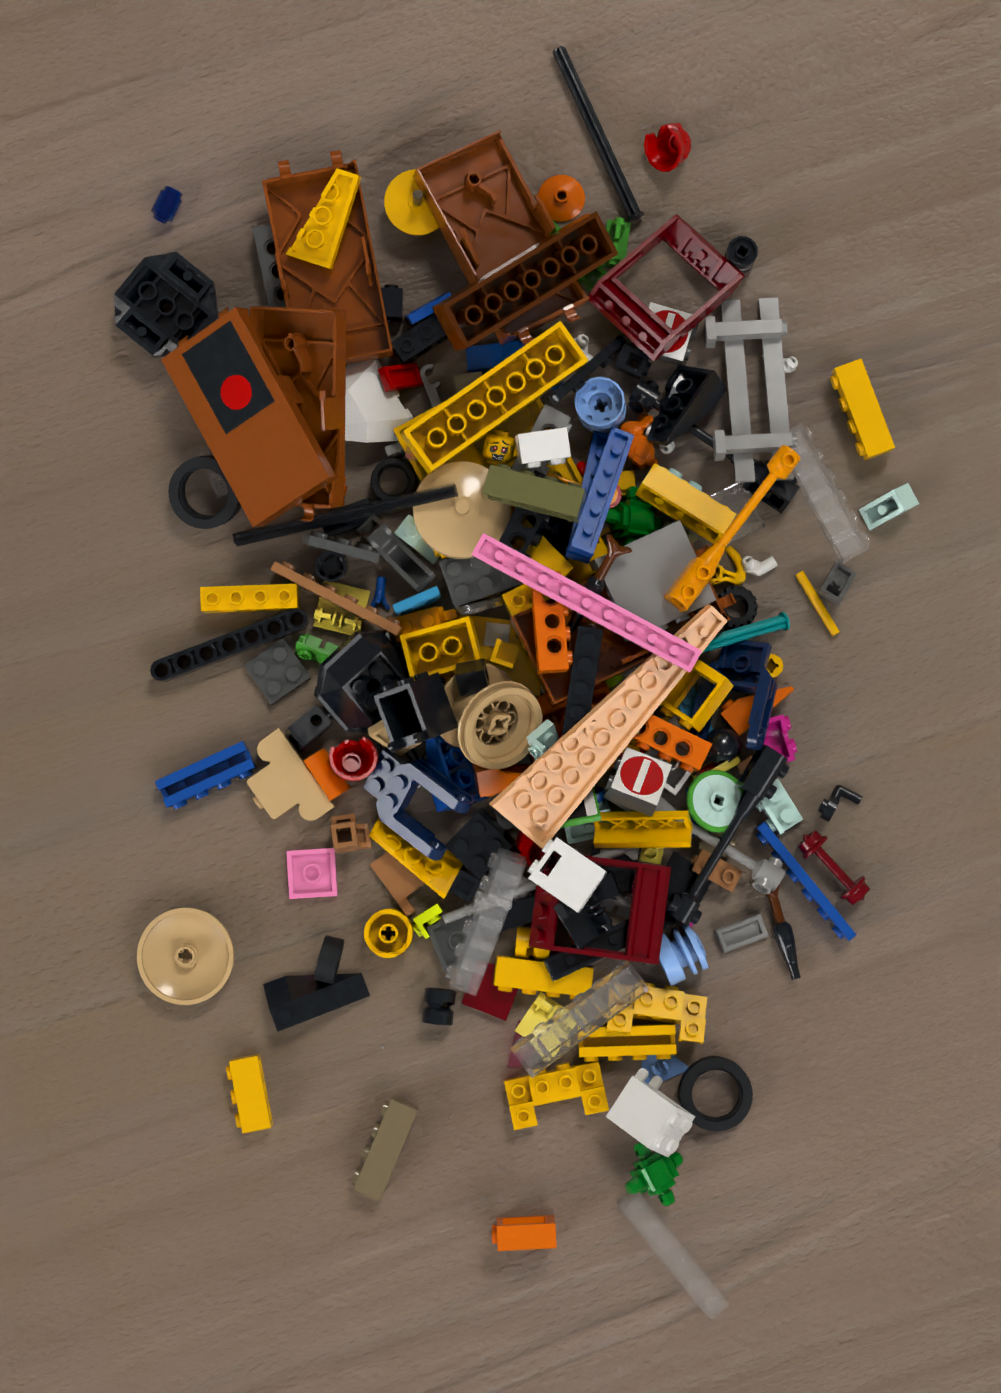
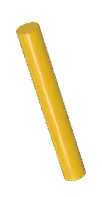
M804 571L796 574L795 577L830 635L834 636L839 633L838 627Z

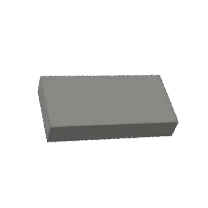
M760 913L715 930L723 953L769 936Z

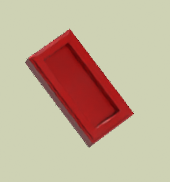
M417 363L385 366L378 369L385 392L414 389L424 385Z

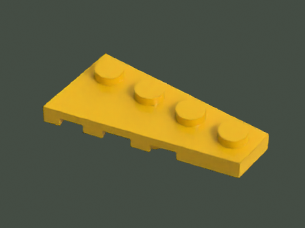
M338 168L335 170L321 194V199L316 207H313L309 214V219L303 229H300L296 236V241L288 249L286 255L331 270L333 269L361 176Z
M379 818L369 834V837L443 899L445 898L463 865L449 850L446 851L441 860H432L385 825Z

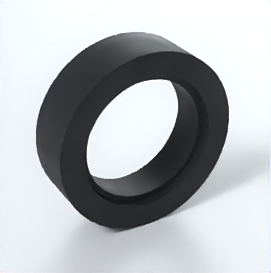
M205 455L189 459L182 463L171 477L168 490L170 504L175 514L189 526L199 529L218 527L234 518L241 508L237 497L214 456ZM196 470H213L226 483L228 490L226 504L215 515H203L196 512L186 499V482Z
M708 1056L695 1061L683 1073L679 1083L678 1095L681 1107L695 1116L692 1121L695 1125L708 1131H725L735 1127L747 1116L752 1105L753 1090L747 1074L738 1064L725 1057ZM711 1070H721L730 1074L736 1080L739 1089V1097L735 1107L729 1113L719 1117L704 1115L697 1110L692 1100V1089L695 1081L702 1074Z

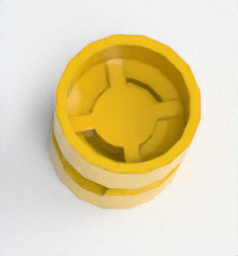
M517 927L515 958L528 959L530 956H533L535 960H543L549 957V950L528 947L531 928Z

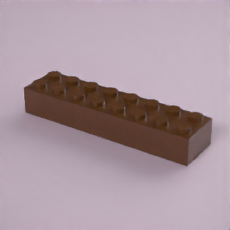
M597 211L584 214L436 304L432 309L454 350L467 349L617 256L618 252Z

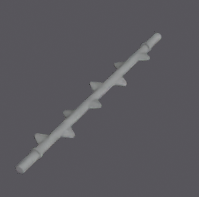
M601 848L600 853L592 857L613 859L626 854L634 861L638 859L639 848ZM522 874L517 875L516 886L487 897L480 890L476 891L474 903L465 904L462 908L442 915L445 924H448L465 916L470 917L471 914L498 903L506 910H510L513 898L536 889V883L531 880L529 881Z

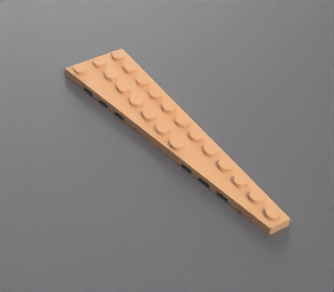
M707 604L678 630L674 636L703 652L726 624L727 620L713 606ZM653 653L495 797L489 805L543 849L687 671Z

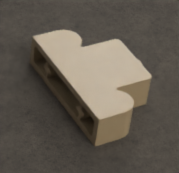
M278 728L259 742L257 753L262 760L270 762V764L247 780V784L255 794L252 799L260 810L265 808L272 819H278L299 804L300 815L305 820L314 821L336 807L328 799L282 729Z

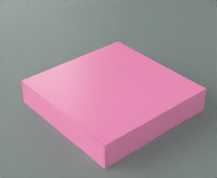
M334 848L286 851L289 899L338 896Z

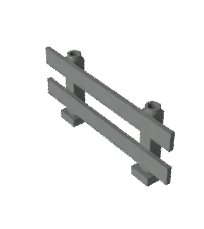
M778 297L759 298L760 320L742 321L740 300H725L721 303L722 322H715V316L705 317L704 321L705 348H715L716 341H724L732 436H725L724 430H714V461H724L726 454H733L736 483L755 482L753 453L772 452L773 457L781 445L788 446L791 449L797 448V434H792L789 429L781 339L782 335H787V321H782L779 317ZM746 339H762L770 433L751 434L743 342ZM793 471L785 480L794 479Z

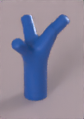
M377 577L375 594L370 606L375 608L377 604L381 603L386 610L390 609L385 597L387 578Z

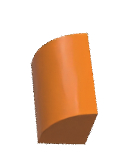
M326 748L319 750L304 760V763L330 801H333L352 788L347 780H342L331 768L329 753Z

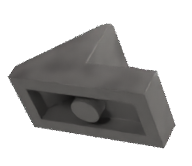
M836 561L816 592L839 606L857 573Z

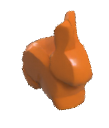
M648 413L640 415L636 421L625 422L619 427L620 430L634 435L627 459L640 470L652 467L654 463L658 464L653 444L649 443L647 437L643 435L644 429L653 422V416L648 415Z

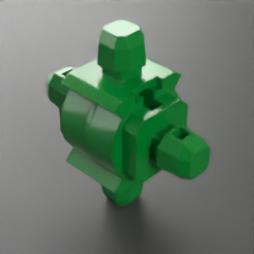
M635 486L628 487L626 492L627 500L625 502H619L613 509L608 510L604 522L611 525V530L615 531V538L625 540L623 546L663 527V520L655 517L654 511L650 510L651 504L640 501L641 498L635 495L639 488Z
M637 1142L634 1144V1151L639 1159L633 1162L635 1169L629 1171L632 1178L625 1185L629 1194L648 1192L649 1196L659 1195L658 1199L662 1205H671L675 1202V1196L669 1188L676 1184L674 1178L679 1176L677 1168L683 1163L681 1154L679 1152L673 1153L668 1158L655 1151L650 1152L651 1149Z

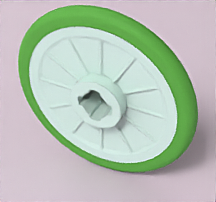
M709 770L698 775L689 786L687 792L688 811L693 820L707 831L725 832L736 814L735 810L743 790L736 786L738 780L731 774L720 770ZM715 798H719V805L714 803Z

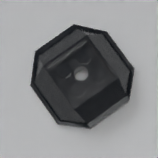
M178 252L144 257L114 293L115 326L153 357H165L179 347L178 341L188 336L189 340L219 319L214 281ZM165 303H172L173 309L170 312H162V306Z
M385 630L356 631L320 664L314 696L343 730L368 733L369 727L382 720L374 695L382 693V687L393 683L396 684V682L410 677L404 651ZM373 679V685L367 689L368 682Z

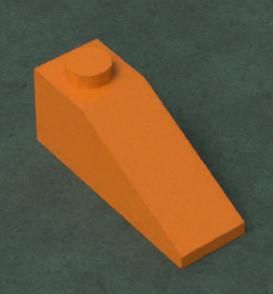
M792 686L777 689L773 707L795 689ZM755 695L742 697L735 701L729 699L720 707L723 711L719 716L739 736L750 727L748 721Z

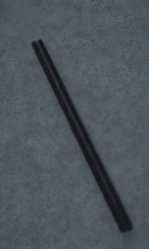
M450 483V486L448 484L447 486L444 485V487L441 485V488L440 486L439 488L436 487V489L433 487V490L431 488L430 490L427 489V491L424 489L422 492L419 490V493L416 491V494L415 492L413 494L410 493V495L407 493L405 496L402 494V497L399 495V497L396 496L395 498L394 496L391 499L388 498V500L385 498V501L380 499L379 501L377 500V503L371 501V504L370 502L368 504L363 503V506L360 504V506L357 505L356 507L355 505L352 508L349 507V509L348 507L346 509L343 508V510L341 508V511L338 509V511L335 510L334 512L333 510L330 513L327 512V514L326 512L324 514L319 513V516L316 514L310 522L301 521V518L300 520L297 518V521L296 519L294 521L289 520V523L286 521V523L281 522L278 525L275 523V525H270V527L268 525L267 527L262 526V529L260 527L259 529L254 528V531L253 529L251 531L246 530V533L245 531L243 533L242 531L238 532V534L235 533V535L233 533V542L237 547L254 542H261L262 540L318 529L319 527L340 524L341 522L362 519L363 517L384 514L385 512H393L402 508H410L416 505L458 497L456 484L454 485L453 483L452 485Z

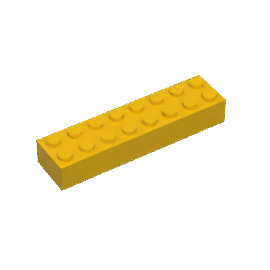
M559 321L402 432L401 437L427 474H431L578 371L589 360L563 323Z

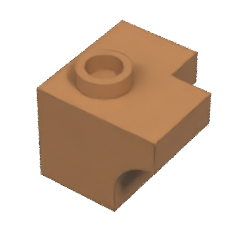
M355 813L331 817L332 840L336 854L372 848L371 837H369V824H357Z

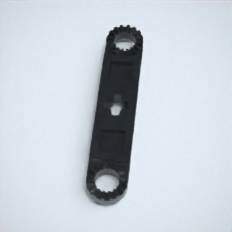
M621 333L613 342H610L558 387V392L555 390L547 399L555 405L571 390L574 393L579 391L586 384L583 380L599 366L604 369L613 360L611 356L628 340Z

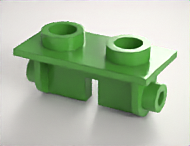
M615 217V220L607 219L606 230L618 255L602 264V267L613 268L626 257L631 223L624 222V218Z
M307 633L306 635H300L299 640L296 642L295 653L304 660H313L321 664L339 646L326 642L324 649L320 648L322 639Z

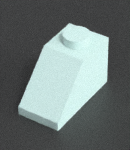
M909 483L860 508L859 512L868 529L872 530L917 506L919 502Z
M408 514L394 534L399 540L434 565L439 557L435 558L433 550L419 535L414 518Z

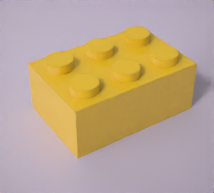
M470 616L399 635L410 677L413 676V678L414 675L428 671L429 675L438 672L440 678L455 675L457 663L483 659L475 623Z

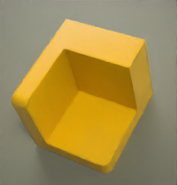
M497 638L490 663L513 670L520 647Z

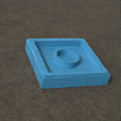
M435 586L392 606L397 617L403 616L441 600V595L438 587Z

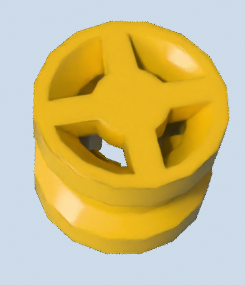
M770 654L767 670L773 678L777 677L783 670V662L776 654Z

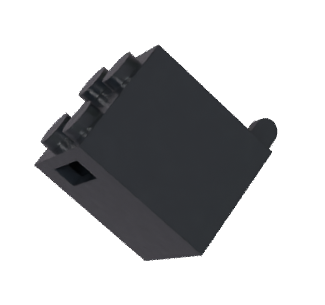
M428 671L414 675V678L412 676L398 681L396 684L384 686L381 688L382 693L374 695L390 740L388 744L390 752L421 743L458 728L438 672L429 675Z

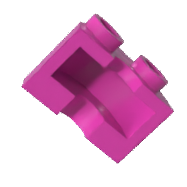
M783 714L770 718L764 745L782 754L788 759L787 762L795 760L794 753L797 752V747L794 739H789L787 730H791V724L788 716Z

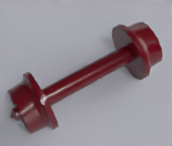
M816 830L809 835H803V840L797 846L803 853V859L808 858L814 853L846 887L845 891L840 895L842 900L846 899L851 905H854L859 900H864L866 893L870 890L869 886L865 883V877L861 876L853 882L825 852L821 845L828 837L826 835L822 836Z

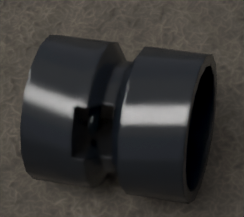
M738 236L729 243L724 257L742 273H746L752 268L756 260L758 247L751 238Z
M326 551L316 559L315 570L317 575L324 581H338L347 573L348 561L341 553Z
M425 988L424 1002L427 1003V1006L423 1008L422 1022L435 1025H453L454 1011L451 1009V1006L455 1005L456 991L444 988Z

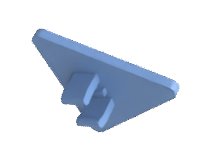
M671 1054V1059H656V1055H647V1059L642 1060L641 1068L648 1071V1077L644 1082L649 1084L656 1075L661 1077L662 1081H665L685 1072L688 1066L673 1054Z

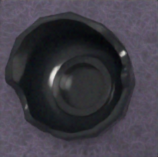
M729 728L713 729L705 739L712 743L706 757L714 763H718L721 760L731 762L741 752L742 742L740 737L734 730Z

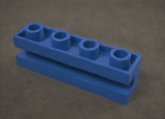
M241 741L156 780L155 783L164 797L163 801L166 808L173 807L176 810L187 805L186 800L194 796L198 800L209 795L208 790L216 786L220 790L231 785V779L239 776L240 780L253 775L252 770L257 768L246 742Z

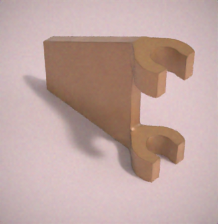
M386 852L371 863L370 866L406 916L410 917L417 911L407 900V897L425 883L390 853Z

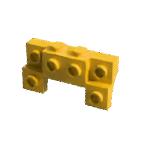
M641 983V985H636V987L611 984L606 1031L631 1034L633 1019L680 1024L678 1041L703 1044L707 997L684 994V991H679V988L674 986H665L664 989L655 988V985L652 983Z
M599 1061L570 1066L569 1062L555 1065L556 1069L546 1071V1067L531 1070L532 1074L505 1079L504 1083L514 1130L538 1126L534 1106L575 1097H582L585 1115L609 1111Z

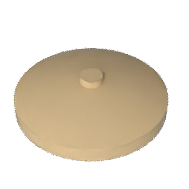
M457 461L442 465L423 479L417 489L418 493L419 490L422 492L424 489L426 491L427 489L430 490V488L433 490V487L436 489V487L439 488L440 486L441 488V485L443 487L444 485L447 486V484L450 486V483L452 485L453 483L454 485L456 484L458 497L413 506L416 529L423 541L431 549L449 558L469 559L475 558L472 556V553L483 533L497 541L500 540L510 520L511 506L484 498L482 491L489 469L476 463Z
M176 908L159 915L146 927L137 948V966L145 985L157 997L178 1005L197 1004L214 996L226 984L234 966V945L228 930L215 916L197 908Z

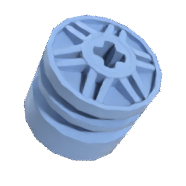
M590 378L576 392L574 402L577 416L583 427L590 432L598 431L607 434L612 426L619 428L625 420L627 409L624 393L620 386L610 378ZM598 404H602L605 407V412L601 413L600 410H597Z
M685 924L681 925L685 934L682 937L677 928H673L675 938L673 941H670L664 933L662 934L659 963L671 986L686 979L683 968L687 966L694 975L698 974L694 964L697 961L703 971L709 968L706 952L698 935L690 926Z

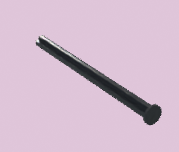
M560 46L553 50L554 58L628 217L626 220L627 222H633L641 218L644 212L640 211L566 48Z

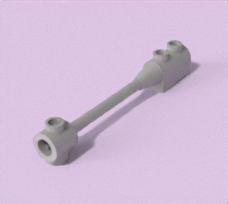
M610 790L606 791L603 796L604 798H607ZM660 796L655 811H677ZM612 802L627 812L635 811L618 803ZM681 819V820H674V821H676V822H684L683 819ZM692 822V834L716 847L720 839ZM730 845L724 851L726 855L752 870V879L755 880L752 885L763 894H770L771 891H774L785 875L786 871L781 869L783 863L775 857H770L769 860L764 858L756 862Z

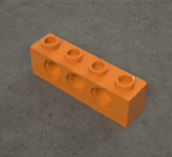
M531 588L537 674L567 672L569 665L573 664L572 651H567V641L571 640L570 627L565 626V617L569 615L568 607L557 601L553 604L546 603L543 599L544 594ZM547 617L556 618L558 626L556 628L547 627L545 619ZM550 641L557 642L560 646V651L557 653L550 652L547 648V643Z
M651 715L645 722L644 732L636 734L632 739L636 741V747L647 752L649 749L658 752L657 757L667 762H670L672 759L680 763L679 768L689 773H692L693 770L699 771L712 746V743L654 715ZM656 732H662L666 736L664 745H658L654 742L653 737ZM677 743H684L688 747V753L685 756L677 754L675 750Z

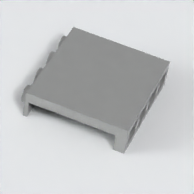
M680 520L625 545L631 548L632 552L617 557L603 580L611 602L663 630L669 628L667 623L673 620L676 623H680L690 618L688 613L694 610L698 613L707 604L716 600L709 583H707L689 609L684 612H680L663 598L691 559L697 557ZM607 554L589 562L592 571H598Z

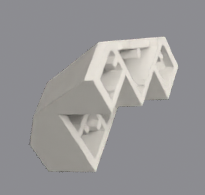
M378 359L348 364L346 366V441L365 443L398 441L393 429L413 419L408 408L404 409L398 399L400 395L397 391L385 392L378 369L382 368Z

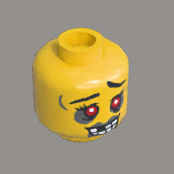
M495 429V433H488L485 436L482 455L486 458V462L493 465L510 462L513 459L515 439L509 436V431Z

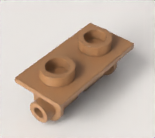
M702 849L699 856L694 855L691 859L693 864L692 871L700 874L711 853ZM719 859L708 880L733 892L743 871Z

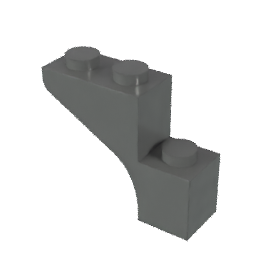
M376 515L371 516L356 530L369 545L375 547L374 550L418 593L423 588H426L436 577Z

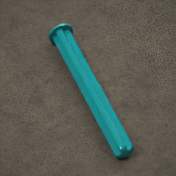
M780 612L778 616L718 633L702 653L781 629L784 631L789 630V617L785 612Z

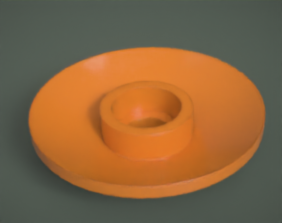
M567 175L550 177L542 184L538 192L552 220L556 222H567L574 219L584 207L585 194L582 186L576 179ZM559 193H564L566 195V198L560 200L558 199L557 195Z

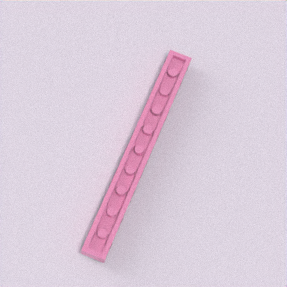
M484 533L472 553L473 557L689 673L702 650Z

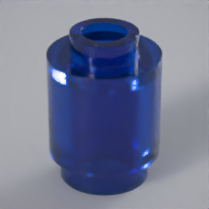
M165 186L164 190H160L151 209V212L154 214L153 218L164 224L167 221L172 222L182 203V193L169 186Z

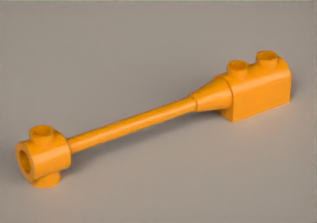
M785 445L780 446L767 464L770 473L718 542H715L701 556L691 559L663 596L680 612L689 609L714 576L725 547L777 479H787L800 462V456L793 449Z

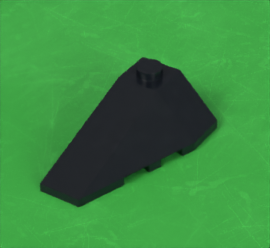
M678 365L665 385L666 395L664 399L660 400L659 407L661 409L659 415L653 420L647 441L653 444L668 446L716 406L727 389L715 370Z
M337 974L333 984L315 980V975H287L263 984L268 1007L277 1032L369 997L370 994L363 974Z

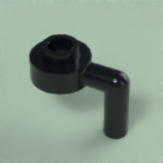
M836 785L828 800L824 798L818 809L821 813L820 818L827 822L830 821L841 796L858 805L863 796L842 785Z

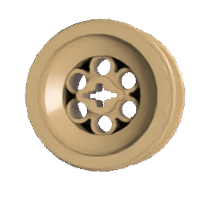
M486 664L490 685L478 693L461 696L455 675L444 686L458 728L443 733L440 736L448 744L460 748L463 755L470 762L488 769H503L518 763L529 753L528 748L530 746L526 737L542 724V711L538 700L527 687L521 683L511 681L507 673L499 667Z

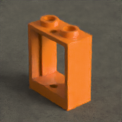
M554 1215L496 1218V1225H492V1244H497L498 1251L557 1248Z

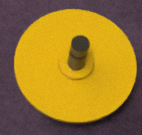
M416 169L408 170L396 176L387 187L384 197L385 211L390 222L400 231L410 235H426L437 230L439 226L423 197L422 191L419 190L413 178Z

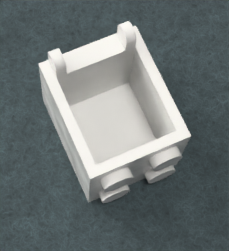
M556 837L554 841L550 839L542 850L545 855L541 861L535 860L529 868L528 872L531 874L529 879L580 913L607 872ZM555 852H557L562 857L551 873L546 876L542 871Z
M641 1068L635 1077H631L606 1117L647 1148L669 1158L677 1150L679 1141L684 1133H687L692 1127V1121L695 1116L658 1090L662 1084L661 1077L656 1075L649 1084L644 1082L649 1073L646 1069Z

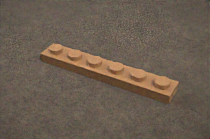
M285 561L282 564L274 562L270 570L275 574L400 638L399 635H402L404 629L399 626L401 622L389 615L386 619L379 616V610L368 604L365 608L358 605V599L349 594H345L344 597L337 594L338 589L327 583L321 586L315 582L317 578L306 572L303 575L294 572L296 567Z

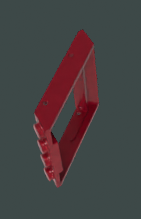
M676 214L600 278L589 293L590 299L588 301L651 360L656 361L731 296L745 275ZM662 240L719 291L674 331L618 280L620 276Z
M541 850V855H540V860H539V861H541V859H542L543 856L545 855V853L542 852V850ZM555 852L542 873L548 876L562 856ZM585 856L597 865L635 870L625 952L590 947L578 949L554 945L558 915L553 907L560 900L536 884L528 947L659 965L671 867Z

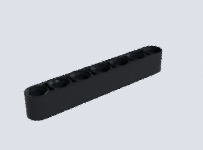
M298 608L285 611L158 659L151 665V675L154 679L161 682L171 681L303 631L308 626L309 618L303 610ZM293 615H303L304 620L300 626L292 625L291 618ZM273 622H278L281 625V631L276 635H272L269 632V626ZM257 631L259 635L258 640L255 643H248L246 639L248 632ZM228 639H234L236 642V648L231 652H227L224 649V643ZM208 647L212 648L213 657L210 660H204L202 658V651ZM183 656H189L191 659V664L186 669H182L179 664ZM162 664L168 667V674L165 677H159L157 674V668Z

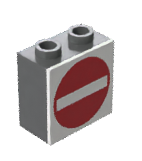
M652 302L649 305V309L673 331L692 315ZM698 324L658 359L676 365H681L683 360L688 361L692 347L687 345L690 337L695 338Z
M626 747L623 757L618 756L613 769L617 770L616 775H610L605 789L610 790L606 799L652 817L672 765Z

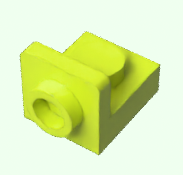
M439 903L413 918L415 924L412 927L419 938L421 936H424L425 939L430 937L429 932L423 925L427 922L430 926L441 919L439 914L443 910Z

